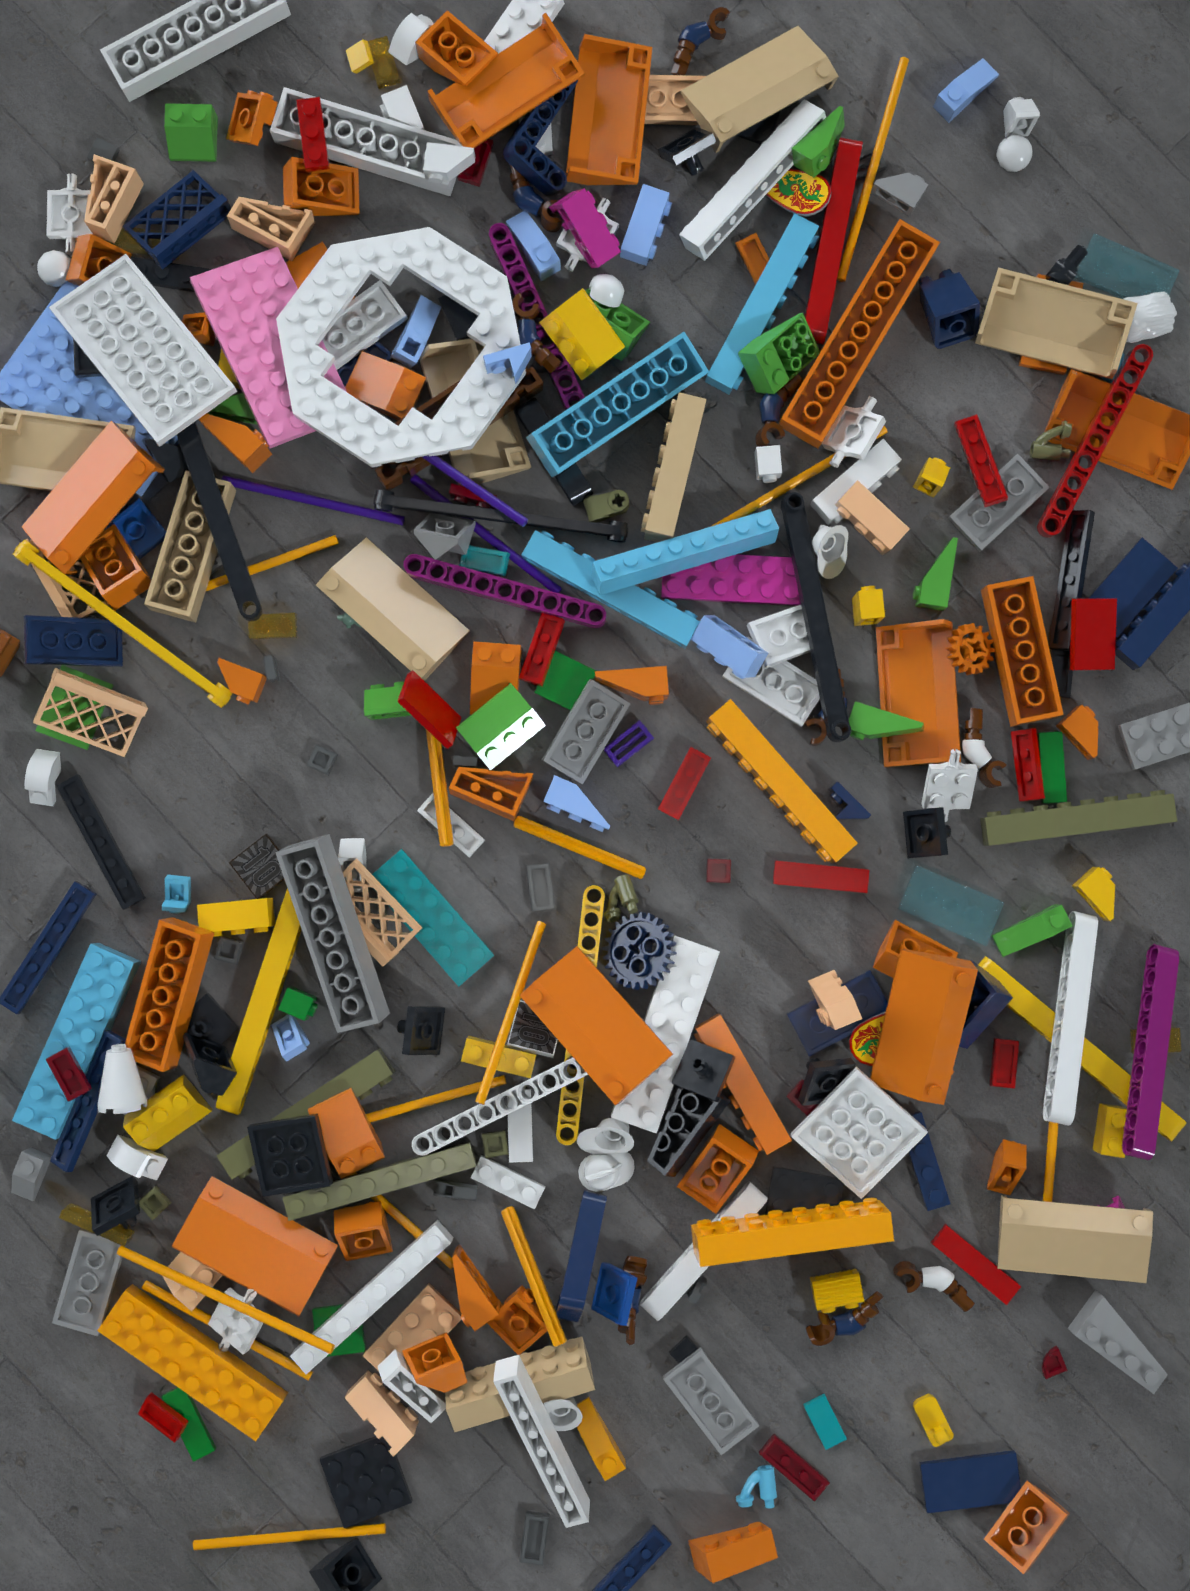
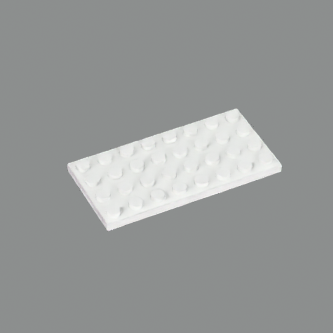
M127 254L49 307L159 447L237 392L235 386Z

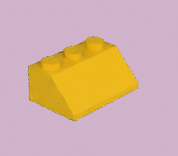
M584 288L539 322L581 380L625 348L623 342Z
M183 1074L147 1099L146 1107L141 1104V1110L127 1113L124 1116L123 1128L138 1145L154 1152L208 1115L213 1109Z

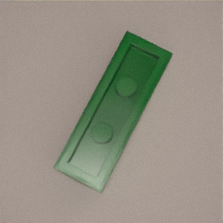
M1062 731L1037 733L1045 799H1041V803L1067 802Z
M178 1387L163 1394V1401L189 1421L181 1434V1438L193 1462L215 1451L216 1446L192 1397Z

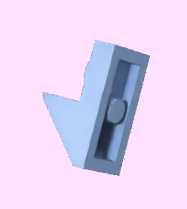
M529 342L484 355L483 359L487 374H499L504 372L506 368H511L515 384H517L532 357L531 345Z
M288 1014L271 1025L281 1055L286 1061L307 1049L306 1046L310 1044L296 1018Z

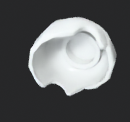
M1011 135L1003 139L996 153L1000 166L1010 172L1024 169L1032 158V146L1029 140L1021 135Z
M56 250L44 253L38 260L37 270L39 277L47 285L61 287L62 284L67 282L66 276L71 258L66 253Z
M599 274L594 276L590 282L589 290H591L590 296L592 299L605 306H620L624 295V288L616 277L609 274Z

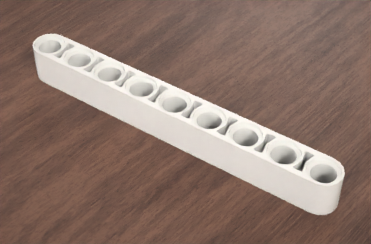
M1072 911L1068 916L1072 927L1066 929L1043 1106V1119L1045 1121L1067 1126L1072 1124L1075 1116L1098 929V918L1096 916Z
M571 1058L486 1100L484 1105L478 1104L418 1134L412 1140V1149L418 1155H427L588 1074L574 1058ZM568 1064L576 1066L577 1074L575 1077L567 1073ZM548 1074L556 1079L554 1087H550L546 1083ZM526 1085L534 1088L535 1094L533 1097H528L525 1094ZM505 1096H510L513 1099L512 1108H508L504 1104ZM484 1106L491 1108V1118H487L483 1114ZM463 1117H468L471 1120L470 1129L464 1127L462 1123ZM443 1127L449 1129V1139L443 1137L441 1132ZM422 1137L429 1141L428 1149L422 1147Z

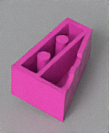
M583 188L570 192L549 208L553 213L558 211L565 221L562 227L565 231H571L576 240V247L591 268H598L621 251L618 248V239L613 233L610 234L606 226L608 223L605 216L597 211L593 195Z

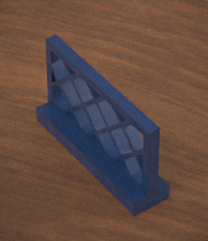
M193 170L124 224L123 229L163 270L228 218L227 215L231 207L228 199L223 194L219 195ZM194 180L199 184V190H187V185ZM174 196H182L181 204H169V200ZM186 196H198L197 204H185ZM202 197L214 198L211 203L202 204ZM156 210H164L163 218H151ZM168 210H180V218H168ZM185 211H197L196 215L191 219H184ZM138 224H146L145 232H134L132 229ZM151 224L162 225V233H150ZM167 225H179V228L173 233H166ZM149 239H161V242L153 249L149 246Z

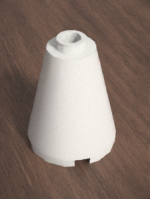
M126 1044L112 1045L111 1049L106 1051L97 1103L98 1111L106 1113V1109H113V1114L141 1110V1104L144 1107L147 1106V1098L132 1049L126 1048Z

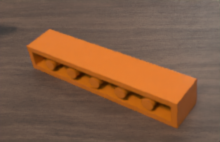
M718 1013L695 1026L697 1033L693 1035L697 1042L735 1056L734 1063L723 1088L729 1087L733 1095L729 1096L735 1109L741 1108L744 1114L741 1120L746 1129L752 1128L756 1137L753 1138V1141L758 1150L764 1149L768 1155L791 1142L790 1136L721 1014Z

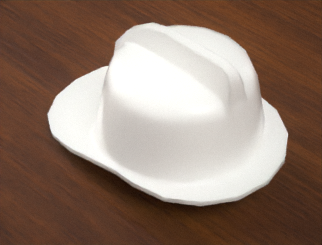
M820 525L818 532L812 540L814 553L818 556V571L826 579L838 576L846 564L848 531L842 525L834 527Z
M606 1118L596 1128L586 1129L581 1132L577 1137V1144L582 1150L591 1154L626 1153L634 1147V1140L629 1134L628 1123L614 1118Z
M628 1152L591 1154L580 1163L578 1170L579 1179L583 1186L595 1192L620 1186L628 1182L632 1177L635 1169L634 1160Z
M574 1397L543 1403L556 1431L571 1430L582 1422L583 1415L577 1407Z

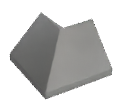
M430 513L414 529V535L435 560L447 551L466 555L476 520Z

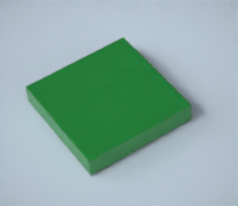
M555 651L543 686H537L534 693L571 711L589 679L594 680L596 670Z
M344 1304L313 1308L314 1331ZM363 1323L326 1357L365 1352Z

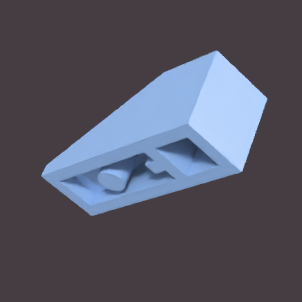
M982 58L955 78L938 94L933 108L950 123L999 74Z
M522 211L506 221L507 226L540 281L561 270L559 257L528 212Z

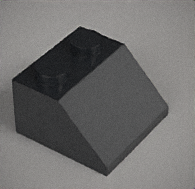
M184 1033L183 1040L200 1088L208 1094L215 1093L223 1096L237 1074L226 1047Z
M358 1537L325 1556L309 1571L320 1591H370L382 1580Z

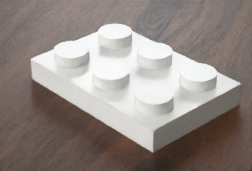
M801 605L747 624L753 642L768 652L763 662L765 668L810 652Z

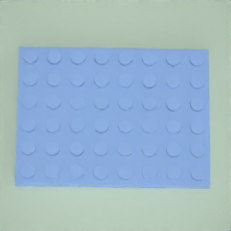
M67 281L62 284L1 370L0 401L12 409L104 422L113 421L118 424L135 426V442L150 455L142 440L153 438L103 376L82 378L75 376L73 338L49 308L79 287ZM177 435L168 440L166 443L178 446L179 441ZM153 472L137 490L136 494L142 497L159 472Z

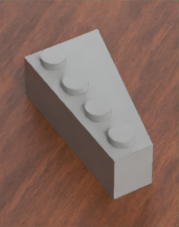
M1095 1290L1068 1329L1124 1373L1155 1394L1168 1374L1104 1296Z

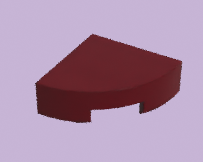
M1057 1346L1051 1348L1043 1359L1042 1374L1045 1379L1068 1371Z

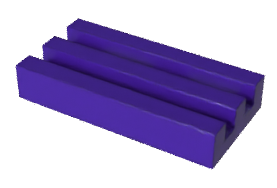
M639 720L603 750L618 768L651 742L654 737ZM640 727L642 731L614 753L610 751V749ZM644 734L647 736L644 741L620 760H617L616 757Z

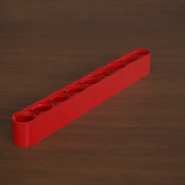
M842 137L839 138L830 182L831 198L825 208L805 313V319L816 343L823 345L827 334L863 141Z
M1139 344L1126 355L1038 522L1037 531L1042 537H1052L1063 529L1152 361L1153 351L1148 345ZM1135 352H1139L1143 355V362H1138L1136 360ZM1124 373L1132 376L1133 381L1131 384L1124 380ZM1113 394L1120 396L1121 405L1113 402ZM1102 415L1109 417L1110 426L1102 424ZM1091 436L1098 438L1099 447L1091 445ZM1080 457L1088 461L1087 468H1082L1079 465ZM1069 478L1077 482L1075 490L1069 488L1067 483ZM1058 499L1065 501L1066 509L1064 511L1057 508L1056 502ZM1047 520L1054 522L1055 529L1053 532L1046 529L1045 523Z

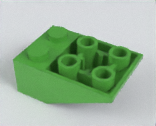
M799 313L756 337L738 352L756 393L775 394L820 354V350L803 313Z

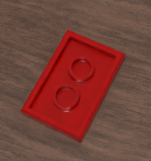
M1072 599L1070 670H1115L1117 599Z
M412 670L406 676L398 703L448 749L454 744L458 731L456 727L459 726L462 717Z

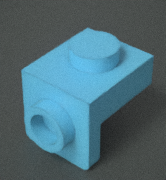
M167 875L165 877V901L162 904V911H169L173 914L184 913L191 903V877Z

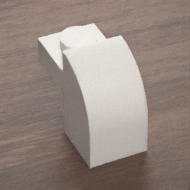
M410 13L397 28L388 52L405 65L419 59L415 41L434 24L432 20L422 14L415 16L413 13Z
M36 749L30 758L25 774V789L29 790L30 803L47 806L55 804V781L61 773L60 752Z
M117 1135L107 1154L109 1160L124 1172L138 1178L144 1176L154 1180L158 1179L168 1160L165 1155L144 1149L133 1139Z

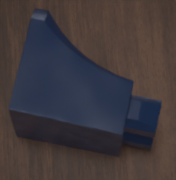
M947 269L939 274V279L932 281L931 277L928 276L919 279L920 303L924 310L935 347L942 349L974 338L979 331L980 302L960 272L954 274L951 269Z

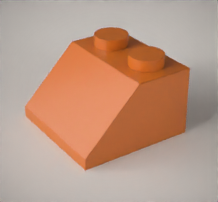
M93 234L78 236L66 281L80 286L123 255L127 254L130 258L132 254Z
M381 1201L334 1210V1233L346 1261L393 1252L387 1217Z
M447 1332L402 1351L416 1384L445 1393L467 1383L461 1358Z

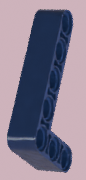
M578 80L553 96L555 100L549 98L526 113L503 149L504 159L546 196L554 195L562 190L567 184V177L536 145ZM515 147L519 150L520 154L516 152Z
M583 1191L563 1287L556 1307L558 1318L578 1323L583 1312L607 1200L606 1195Z

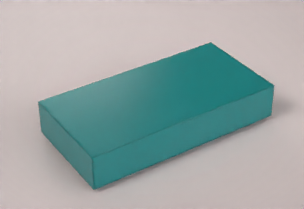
M469 545L466 555L461 554L459 566L506 577L510 553Z
M825 1394L803 1404L825 1450L847 1440Z

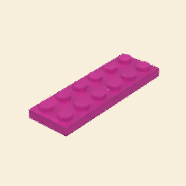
M732 555L662 577L661 599L801 605L791 557Z

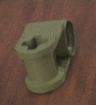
M622 490L594 495L583 500L588 520L594 523L624 514L630 506L629 497ZM620 497V500L623 501L622 507L614 504L616 498Z

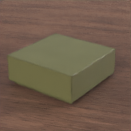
M506 1130L482 1133L485 1158L509 1154Z
M157 1185L139 1200L141 1209L151 1220H154L172 1203Z

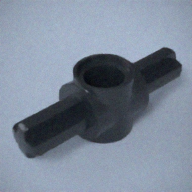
M1077 245L1066 259H1059L1046 274V280L1069 285L1078 274L1077 266L1088 254L1086 248Z

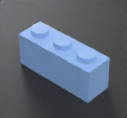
M643 184L620 249L621 258L647 266L649 258H654L657 245H654L656 237L661 238L665 225L662 223L664 215H669L672 202H669V192Z
M704 615L691 638L697 644L696 647L699 650L712 654L717 663L730 667L733 670L732 673L741 679L755 677L768 655L767 651L715 615Z

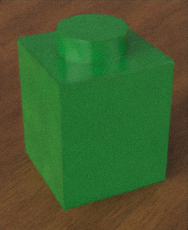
M291 986L287 988L278 1010L305 1021L309 1019V1016L313 1017L318 1008V1004L315 1003L317 997Z

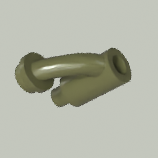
M1063 421L1061 426L1042 433L1031 444L1030 458L1059 461L1060 458L1068 459L1070 449H1064L1061 444L1047 443V441L1060 435V439L1069 438L1072 424Z
M621 875L614 880L615 885L610 892L608 908L603 914L608 922H615L621 918V910L616 908L619 897L622 906L628 909L629 914L638 911L636 906L638 898L629 875Z

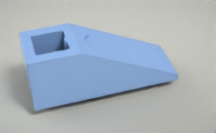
M420 295L390 356L391 358L409 368L417 364L429 339L441 306Z
M554 775L543 801L548 804L546 808L558 814L563 810L569 813L568 818L581 823L582 819L591 822L590 827L603 832L604 828L609 830L610 825L576 784Z

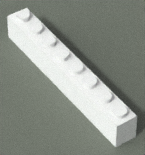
M805 99L795 107L791 114L778 125L770 137L761 144L758 150L746 160L745 164L731 176L723 188L714 195L711 201L684 227L679 235L685 249L705 261L793 166L792 147L826 118L825 111Z
M436 1220L312 1334L334 1344L335 1349L449 1246L453 1236L439 1220ZM302 1342L294 1349L290 1357L307 1374L329 1353Z
M516 1355L496 1361L493 1382L565 1527L568 1528L589 1522L590 1499L520 1356Z

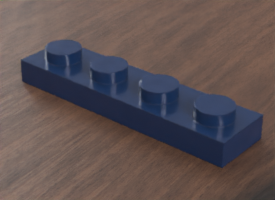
M922 1112L910 1114L926 1128ZM927 1133L908 1153L926 1210L931 1211L950 1205V1200L929 1134Z

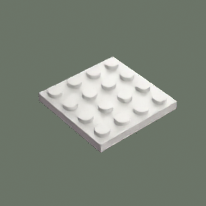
M856 1066L791 1132V1137L862 1199L928 1131Z

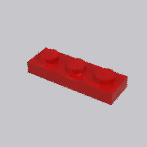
M320 97L298 99L296 101L306 172L330 169Z
M541 613L519 676L520 680L543 686L565 623L563 618Z
M1036 728L1012 731L1011 739L1019 802L1045 799Z
M690 747L657 810L679 820L711 757Z

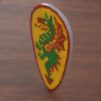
M789 169L765 196L793 214L810 216L822 211L827 206L831 198V187L828 181L820 175L813 178L803 171Z
M886 1012L860 1023L852 1031L849 1038L850 1050L853 1056L859 1062L868 1066H873Z

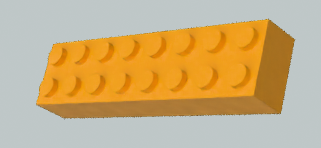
M731 699L706 721L708 726L706 728L714 738L717 736L721 738L724 742L722 747L730 756L735 754L740 760L738 765L745 773L750 771L755 777L753 782L761 791L766 790L771 795L769 798L771 803L777 809L782 808L787 813L784 816L793 827L798 826L802 830L800 833L801 837L808 844L816 846L818 849L816 854L824 862L835 863L858 844Z
M865 1198L863 1202L859 1203L842 1201L837 1206L819 1204L814 1209L796 1207L791 1212L773 1210L769 1211L768 1215L760 1216L757 1213H749L744 1215V1218L737 1219L733 1216L722 1217L721 1221L715 1222L703 1219L697 1221V1224L691 1225L694 1254L700 1267L894 1241L891 1212L877 1198Z
M134 1284L130 1285L123 1292L97 1330L254 1441H257L289 1393L230 1351H221L222 1348L219 1349L217 1342Z

